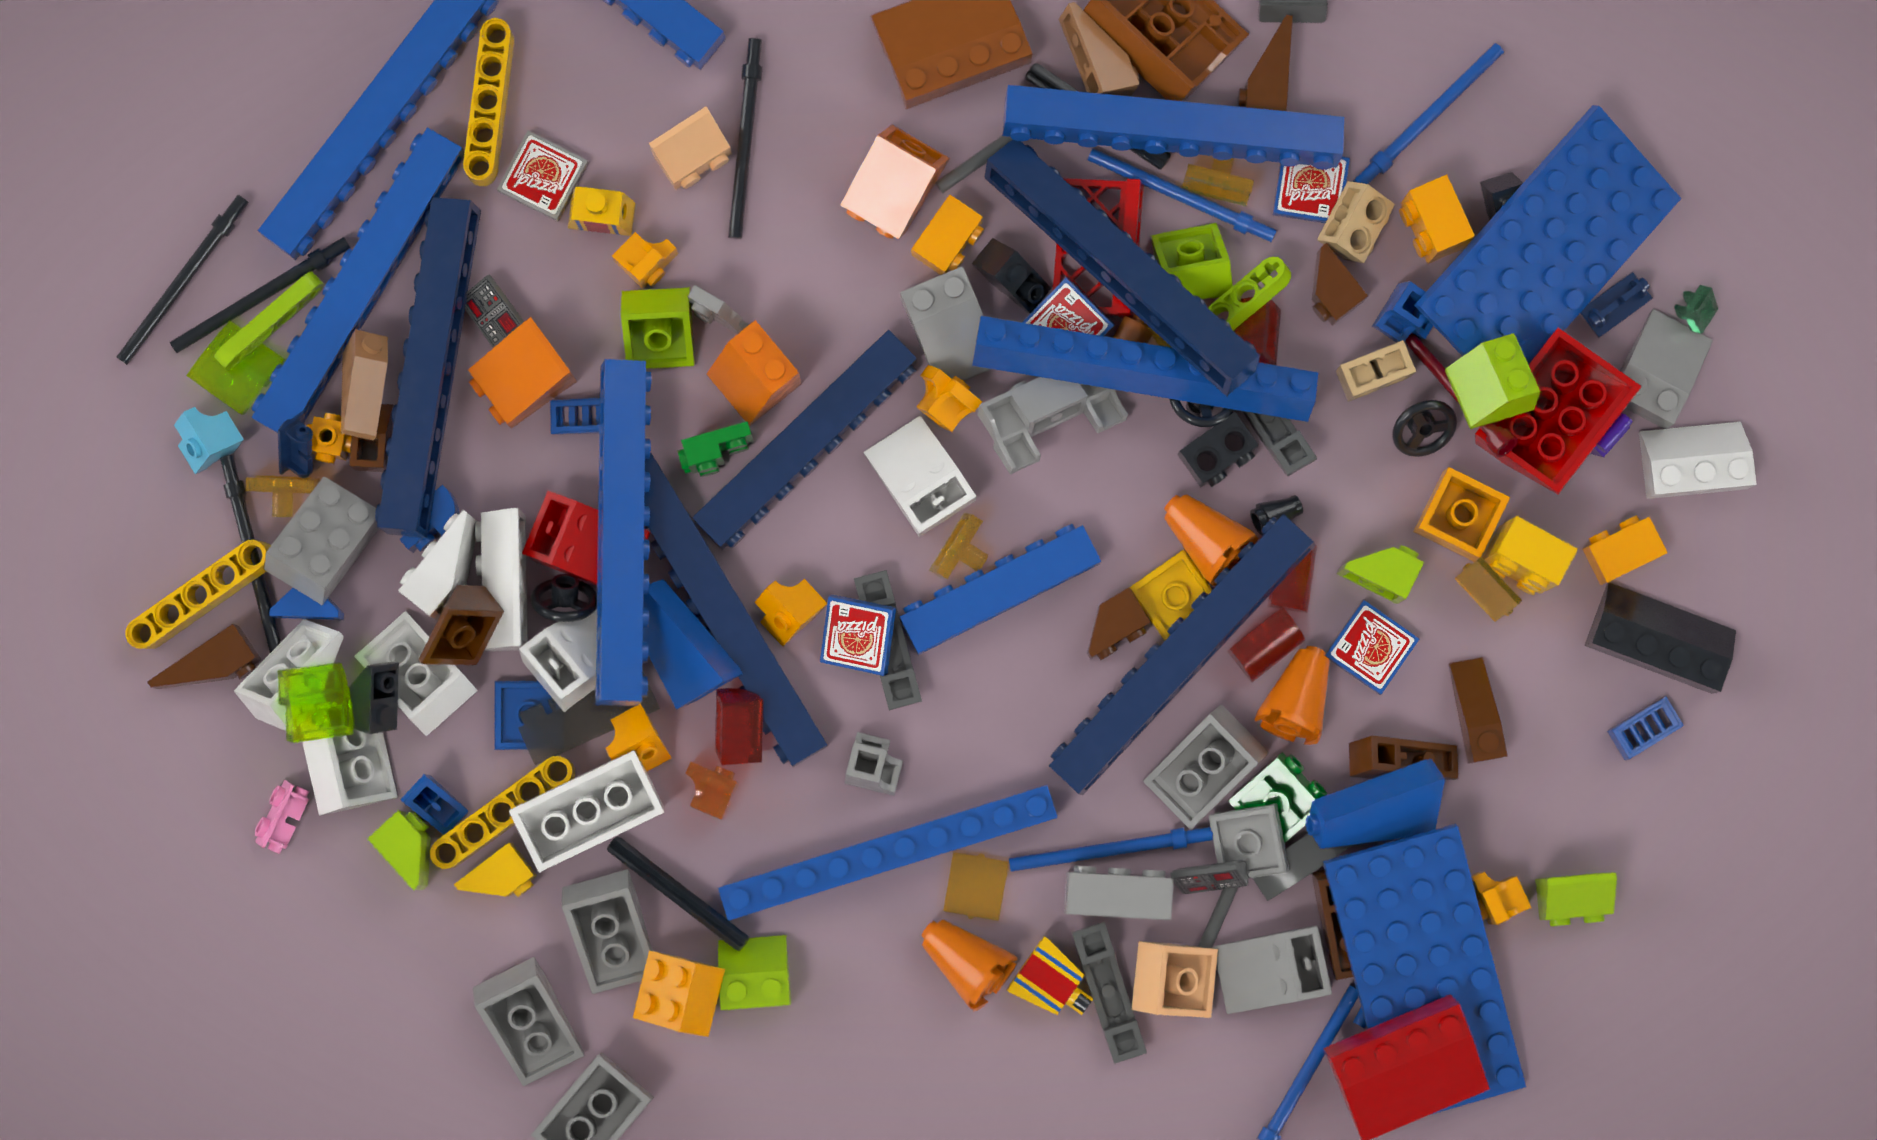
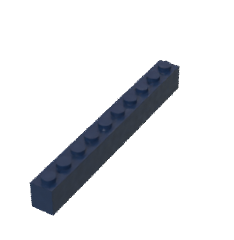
M1012 139L987 159L984 178L1225 396L1232 393L1255 373L1260 358L1256 348L1249 341L1240 338L1226 320L1218 318L1212 313L1200 297L1193 296L1184 288L1181 281L1175 275L1165 271L1152 254L1144 252L1136 245L1126 231L1117 228L1104 211L1096 209L1089 203L1078 188L1070 186L1061 177L1056 168L1048 166L1042 161L1031 146Z
M432 197L431 207L427 209L425 214L427 231L425 240L420 244V272L416 274L414 279L416 296L414 305L409 310L408 319L411 325L409 338H406L403 344L405 361L403 371L399 373L397 380L399 397L398 403L394 405L392 410L393 433L386 445L388 456L387 469L383 471L381 476L382 498L375 511L377 528L390 535L427 538L481 215V210L471 200Z
M650 453V458L645 459V472H650L649 493H644V506L650 507L649 526H644V529L649 528L656 539L650 544L660 560L665 557L668 559L673 568L668 571V574L677 589L684 586L691 598L685 602L691 612L696 617L700 615L703 617L708 626L706 629L741 669L743 674L739 676V679L743 685L738 690L748 706L752 703L756 705L760 715L755 718L765 735L772 732L778 744L773 746L781 762L785 764L789 761L792 767H795L828 747L654 456Z
M1284 514L1279 519L1274 516L1266 523L1261 530L1264 534L1256 544L1249 542L1237 556L1241 560L1231 570L1229 567H1226L1216 577L1214 582L1217 586L1209 594L1203 592L1191 605V608L1194 609L1185 620L1182 617L1178 618L1168 629L1167 632L1170 636L1162 645L1159 642L1155 643L1144 655L1147 661L1138 670L1133 667L1122 678L1121 683L1123 687L1115 695L1110 692L1102 699L1097 706L1100 711L1092 720L1088 717L1085 718L1074 730L1077 736L1068 745L1063 742L1052 753L1051 758L1054 761L1049 767L1078 794L1083 796L1316 546L1314 541Z

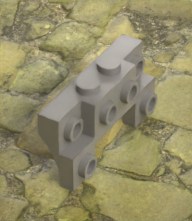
M1038 377L1030 382H1019L1010 391L980 404L977 415L994 440L993 449L1011 475L1040 461L1041 454L1031 437L1082 413L1085 414L1098 434L1126 421L1128 413L1121 404L1114 389Z

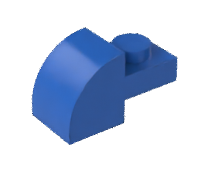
M443 484L435 490L427 538L403 536L399 539L412 553L417 549L420 552L424 551L432 541L436 540L434 535L437 532L443 536L446 532L444 526L447 521L456 513L460 515L456 499Z

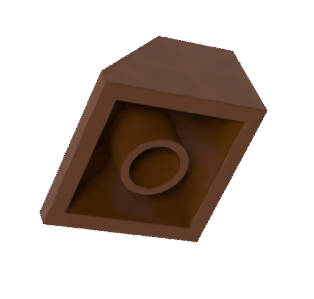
M456 586L418 659L421 664H478L504 613V610L485 586Z

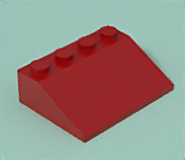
M1557 328L1529 364L1540 390L1535 409L1494 422L1497 427L1508 428L1518 439L1516 446L1505 456L1496 457L1487 447V435L1481 428L1475 433V444L1503 464L1559 495L1642 386L1563 330Z
M1451 994L1323 1048L1361 1140L1374 1139L1490 1089L1459 1003Z

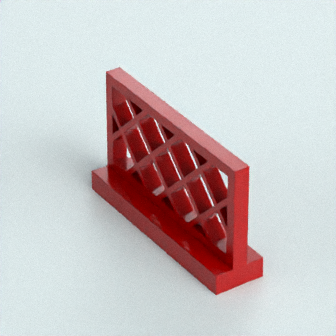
M1063 178L1072 187L1084 188L1090 195L1087 201L1089 203L1095 201L1120 230L1126 231L1132 237L1134 243L1138 246L1140 245L1144 185L1140 179L1114 181ZM1089 188L1099 189L1095 193H1093ZM1107 189H1120V202L1109 211L1098 197ZM1117 211H1119V220H1118V221H1117V219L1113 216ZM1056 243L1053 290L1061 283L1062 273L1082 290L1074 280L1086 269L1081 266L1070 276L1063 268V259L1068 253ZM1098 282L1085 294L1090 298L1103 285ZM1115 295L1112 296V307H1099L1107 316H1119L1120 318L1127 316L1132 318L1134 315Z

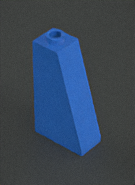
M664 579L653 583L649 582L648 594H643V608H648L649 610L648 628H643V642H648V655L676 710L700 700L743 674L738 665Z
M1426 759L1312 800L1310 815L1306 817L1307 832L1310 836H1313L1319 848L1323 849L1406 838L1434 830L1437 825L1445 778L1433 760Z

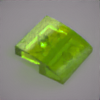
M229 321L207 346L186 376L239 414L245 415L263 387H268L271 383L269 381L270 376L278 364L283 365L286 359L262 343L235 367L225 370L214 358V355L224 343L242 329L233 321Z
M336 662L278 670V704L286 707V741L298 743L354 734L350 691L342 663Z

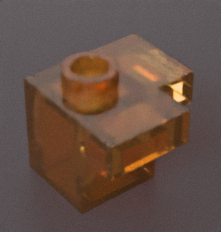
M690 762L685 773L695 784V795L690 806L720 820H724L739 785V782L733 780L735 773L717 765L715 770L712 771Z

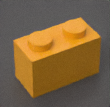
M949 194L912 247L911 255L940 275L949 272V270L952 271L959 268L965 259V256L961 254L968 243L974 246L984 232V228L981 227L983 216Z
M1635 515L1619 523L1621 530L1612 535H1609L1608 531L1605 530L1588 538L1591 545L1582 550L1600 585L1668 553L1650 516L1640 521L1638 516Z

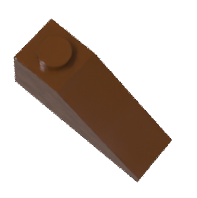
M1293 15L1285 16L1249 76L1245 89L1239 88L1238 107L1287 111Z
M231 624L147 681L151 688L164 689L229 680L237 676L241 680L247 677L256 668L255 664L262 659L240 626Z
M1483 657L1448 663L1467 763L1507 757L1502 724Z
M1373 735L1349 743L1350 777L1373 779L1417 762L1432 759L1445 780L1458 779L1457 745Z
M1325 870L1315 871L1311 873L1334 978L1335 980L1353 977Z

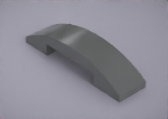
M1243 411L1256 434L1287 477L1317 460L1316 455L1300 430H1296L1290 419Z
M887 570L854 578L859 600L896 608L888 673L884 676L880 675L889 710L922 702Z
M1306 834L1285 848L1289 872L1252 879L1266 900L1269 901L1322 867V861L1337 857L1353 845L1320 849L1313 836Z
M1105 922L1072 932L1086 981L1114 1064L1146 1054L1144 1041L1131 1007Z

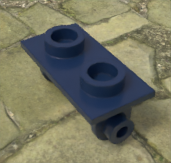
M1632 272L1590 302L1580 314L1597 337L1600 338L1653 299L1647 291L1650 285L1643 277L1638 279L1634 272Z
M303 411L294 418L283 422L278 429L280 475L291 470L298 477L307 478L314 470L312 456H310L312 453L313 432L305 425V413Z

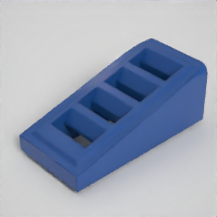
M600 398L550 400L551 434L599 433ZM563 407H569V426L564 427ZM577 407H582V426H578ZM592 407H596V425H592Z
M1664 697L1607 732L1623 759L1629 760L1684 725L1668 698ZM1662 708L1672 725L1665 727L1656 711ZM1651 715L1660 732L1655 734L1645 717ZM1637 722H1640L1649 737L1645 741L1634 725ZM1624 730H1630L1638 745L1632 746Z

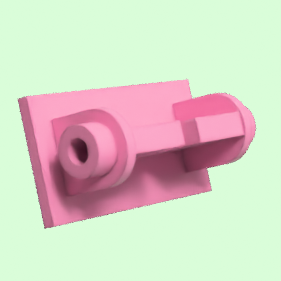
M284 780L282 786L278 785L274 789L269 802L272 807L267 817H262L255 829V836H257L255 842L262 848H265L267 842H269L268 849L278 854L281 853L282 848H287L296 828L285 822L287 816L299 821L310 800L307 798L308 790L297 786L295 791H292L294 785L287 780Z

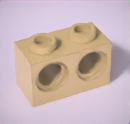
M1347 181L1317 240L1323 245L1327 243L1332 251L1344 260L1364 263L1371 254L1374 243L1382 228L1387 224L1395 204L1368 184Z
M1403 340L1344 363L1336 370L1348 402L1408 379L1416 372Z

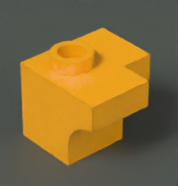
M635 232L612 255V258L621 269L644 289L648 284L653 287L663 278L666 273L663 269L679 253L677 248L667 238L660 243H649Z
M930 365L920 375L925 382L926 391L916 408L943 429L952 432L966 415L975 412L982 403L978 397L969 391L970 386L957 376L951 379L941 369Z
M804 578L800 583L792 587H786L774 581L757 598L755 604L766 614L760 623L783 647L822 611L827 602Z
M641 703L611 719L615 728V737L612 743L605 748L611 760L635 750L646 772L671 759L666 746Z
M1477 872L1471 875L1482 919H1486L1488 924L1498 925L1532 908L1517 876L1494 881L1485 872Z

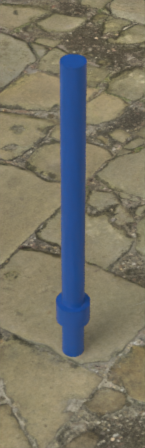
M1494 43L1383 152L1379 150L1369 160L1370 164L1353 182L1369 184L1379 173L1384 174L1393 166L1392 161L1504 53L1502 47Z
M1092 148L1088 156V161L1128 179H1140L1144 186L1234 226V230L1246 234V232H1249L1272 242L1277 231L1253 220L1254 216L1241 211L1239 214Z
M1211 827L1187 831L1184 828L1171 829L1168 834L1009 858L1010 871L1173 847V850L1187 848V844L1212 841L1213 832Z
M1350 985L1347 988L1267 1128L1263 1126L1257 1139H1281L1279 1133L1325 1056L1323 1048L1332 1044L1359 997L1356 988Z

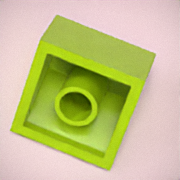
M1217 223L1151 235L1154 257L1158 264L1169 274L1175 275L1181 281L1183 287L1193 296H1198L1201 299L1218 298L1233 286L1230 259Z
M689 287L622 291L621 323L626 360L646 361V369L694 366L692 309L688 299Z
M1514 333L1481 343L1445 369V373L1470 429L1535 409L1540 390Z
M1400 545L1399 549L1391 547L1349 561L1341 566L1336 574L1398 604L1407 599L1424 562L1417 559L1419 554L1416 551Z
M398 810L367 839L413 890H424L428 886L431 837L425 831L429 826L416 812Z
M1616 872L1535 879L1539 920H1549L1550 926L1570 925V918L1583 917L1584 923L1605 921L1604 915L1614 914L1617 885Z
M786 935L749 938L747 944L740 951L735 950L725 941L718 940V967L725 969L720 987L721 1010L791 1005Z

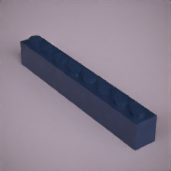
M888 329L692 517L693 520L722 550L727 545L732 549L745 537L746 534L743 530L751 522L757 525L769 514L770 510L767 507L776 498L781 502L794 490L795 487L792 483L800 475L806 478L818 467L819 463L816 460L825 451L830 455L843 443L844 440L841 436L849 428L855 431L867 420L868 416L865 413L874 404L879 408L891 397L892 393L889 390L898 381L904 384L916 373L917 370L914 366L917 364V358Z

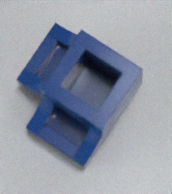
M1411 281L1399 283L1372 327L1396 343L1402 340L1405 342L1411 333L1421 340L1426 339L1433 325L1414 306L1426 291Z

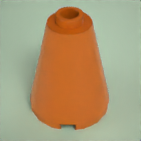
M1188 494L1182 497L1179 495L1174 496L1164 508L1167 512L1164 517L1165 521L1205 580L1212 586L1217 585L1214 580L1226 567L1232 570V567L1241 560L1237 556L1249 542L1254 544L1258 542V537L1252 530Z
M1307 646L1306 649H1299L1257 710L1254 720L1256 722L1262 720L1260 725L1262 729L1290 742H1294L1296 737L1306 738L1305 745H1314L1319 742L1322 735L1330 660L1325 656L1326 653L1322 649Z
M944 919L938 923L932 921L921 935L924 938L922 947L967 1006L973 1011L980 1010L988 1003L984 998L986 995H990L992 992L997 994L1017 965L1014 961L1018 960V958L1013 953Z

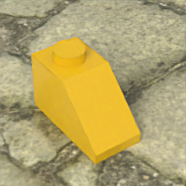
M507 843L456 882L454 886L457 890L499 896L515 894L518 898L534 886L531 880L537 874L515 845Z

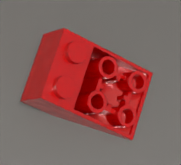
M547 491L522 554L538 564L565 574L574 575L579 579L597 585L598 510L576 500ZM644 529V540H648L650 531Z

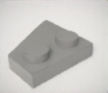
M694 285L688 295V299L692 306L691 309L695 311L693 314L708 324H711L714 320L736 334L749 325L742 321V317L725 302Z

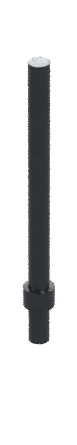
M749 38L746 64L742 65L741 79L744 80L728 234V238L742 239L758 81H761L763 68L759 65L762 40L758 38Z
M237 195L223 215L218 214L211 224L213 226L211 231L116 356L119 360L128 365L223 236L228 237L235 228L233 223L247 206L248 201Z
M342 237L322 250L317 248L307 255L308 259L170 342L172 348L176 353H179L298 281L308 272L317 270V272L330 265L329 261L351 248L345 237Z
M233 455L221 457L220 461L226 481L223 487L226 499L231 500L241 543L255 540L244 495L247 494L243 480H239ZM257 547L252 550L250 555L254 565L260 562ZM262 574L252 581V586L269 652L271 653L281 643L276 620L270 616L272 604L265 577Z

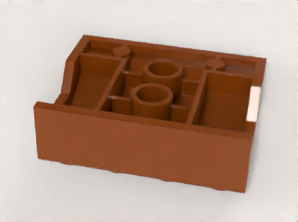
M911 0L871 15L880 43L897 80L906 109L1032 62L1033 53L1010 0Z
M1090 0L1083 10L1128 54L1132 66L1166 100L1184 102L1249 35L1214 0Z

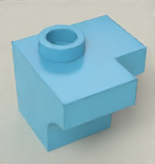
M193 407L184 411L174 424L182 438L178 447L195 474L206 470L210 465L220 460L221 457L234 453L244 440L227 411L216 416H207Z

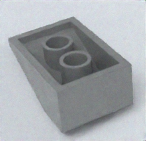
M963 266L900 292L901 302L928 365L941 369L951 379L957 376L963 381L991 370L989 368L972 366L980 317L983 314Z
M1652 309L1620 369L1622 373L1642 386L1626 409L1664 429L1674 425L1691 393L1713 340Z
M1221 704L1143 782L1191 830L1269 752Z
M626 869L562 887V909L592 994L641 981L649 950L652 951L629 870Z
M535 957L473 987L475 1008L522 1086L584 1056V1051L559 1000Z

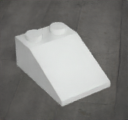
M405 611L354 657L364 668L367 665L392 661L399 662L398 707L425 736H428L478 690L455 665L420 663L418 659L429 636Z
M303 619L244 679L234 692L256 719L293 733L306 722L307 717L316 709L344 636L336 630Z

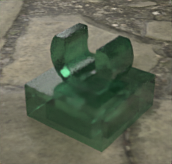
M1700 285L1695 293L1684 291L1682 295L1687 305L1681 306L1676 304L1674 309L1678 318L1687 319L1690 331L1703 334L1718 311V306L1713 289Z

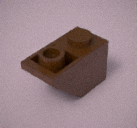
M381 404L375 440L351 436L349 466L355 471L383 472L387 469L388 456L386 445L389 437H392L393 404Z
M1130 587L1099 605L1087 650V655L1090 659L1098 656L1101 661L1118 650L1115 646L1118 642L1127 638L1129 643L1147 633L1144 627L1150 623V620Z

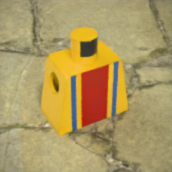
M575 187L571 197L567 228L631 236L636 203L620 191Z
M1045 936L1039 941L1006 989L1011 994L1058 1015L1065 1004L1082 1015L1093 1000L1091 996L1077 987L1085 975Z

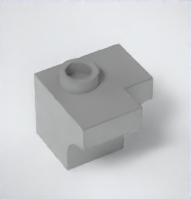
M857 732L844 784L894 796L903 760L896 759L887 754L890 740Z

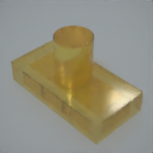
M1213 158L1211 169L1188 164L1181 188L1195 194L1246 207L1254 180L1231 175L1234 158L1229 160Z
M251 475L246 477L245 491L272 492V517H293V493L311 494L320 482V478Z
M963 513L929 571L940 578L948 579L959 560L975 571L980 570L985 564L988 554L970 542L983 521L972 514Z

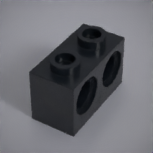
M1234 412L1224 422L1214 426L1181 449L1177 455L1200 487L1209 483L1212 488L1228 476L1225 472L1226 469L1235 463L1240 468L1256 457L1252 451L1259 444L1236 412ZM1237 435L1242 440V449L1239 451L1229 450L1225 445L1226 436ZM1201 454L1212 456L1215 461L1214 469L1210 471L1202 470L1197 464V457Z

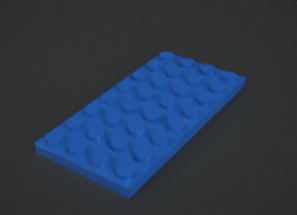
M1592 105L1414 306L1462 357L1483 342L1514 333L1529 365L1555 330L1560 328L1565 331L1682 198L1600 106Z
M1456 824L1448 825L1322 861L1367 1029L1450 994L1461 1007L1490 1089L1435 1113L1525 1088V1079L1458 826Z

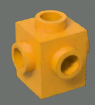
M325 413L324 418L314 416L312 424H307V426L313 432L312 454L315 455V460L335 464L336 459L347 461L351 448V435L341 434V416L331 413ZM326 430H330L333 434L329 442H323Z

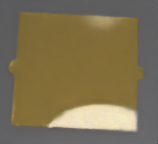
M1482 557L1472 564L1467 563L1463 567L1464 571L1454 578L1494 622L1504 615L1509 616L1513 612V608L1522 602L1518 595Z
M953 852L943 911L967 915L968 919L979 917L999 921L1009 862L985 858L982 853L974 856Z

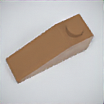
M1075 2L1068 3L1059 18V22L1086 91L1089 93L1132 96L1139 86V75L1137 69L1132 66L1128 54Z
M355 329L342 354L341 434L375 440L388 365L387 336Z

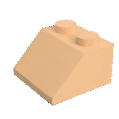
M707 107L702 108L649 143L655 160L675 190L680 187L687 189L701 179L700 174L709 168L712 171L721 168L729 161L728 156L732 154L727 140Z
M1138 941L1132 1010L1155 1015L1211 1018L1218 949Z

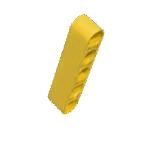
M499 18L487 20L480 30L463 162L464 171L470 181L480 187L492 184L498 174L514 49V36L511 29L503 19ZM502 30L506 33V36L502 42L492 43L489 41L492 32ZM491 63H498L502 66L501 71L495 76L485 74L486 67ZM487 96H495L497 98L496 105L491 109L481 108V102ZM488 128L493 131V136L489 141H477L476 137L480 130ZM484 161L489 164L488 171L485 174L477 176L472 173L473 166L476 163Z
M248 540L237 546L133 619L125 630L127 642L137 649H155L160 647L267 572L264 570L265 557L271 545L263 541ZM259 547L262 551V559L257 565H254L250 555L254 548ZM230 566L234 570L235 577L227 585L223 580V572ZM200 586H203L206 589L207 597L203 603L199 604L196 601L195 593ZM175 605L178 608L179 617L174 623H171L168 619V611ZM148 625L151 630V637L144 643L140 637V631L143 626Z
M553 756L545 760L436 840L430 849L432 862L442 869H453L461 865L515 825L512 817L506 822H499L496 819L495 809L499 804L507 803L512 809L526 802L522 795V790L530 782L538 785L539 795L574 779L575 767L573 763L561 756ZM557 762H563L567 767V775L561 781H554L550 776V769ZM474 823L480 824L484 830L483 838L477 843L471 842L467 837V830ZM447 843L451 844L456 850V856L450 863H444L439 857L440 848Z

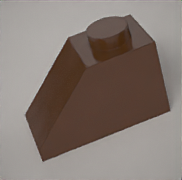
M1325 243L1317 252L1312 301L1315 304L1312 308L1323 322L1328 320L1333 326L1363 303L1368 295L1328 244Z

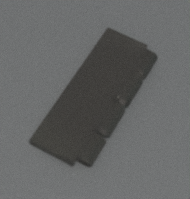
M649 683L647 697H642L641 702L647 714L660 709ZM595 688L565 712L553 698L547 700L552 711L548 715H546L541 703L519 712L524 725L519 727L518 730L534 765H538L550 757L560 755L615 730L611 719L634 706L595 705Z

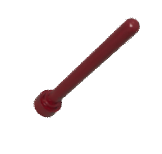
M1411 333L1405 340V344L1458 402L1445 373L1446 368L1415 334ZM1494 422L1480 426L1481 430L1487 435V447L1498 458L1508 454L1518 442V439L1508 428L1497 427Z

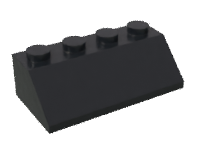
M1607 582L1584 646L1714 694L1721 692L1732 663L1736 630Z

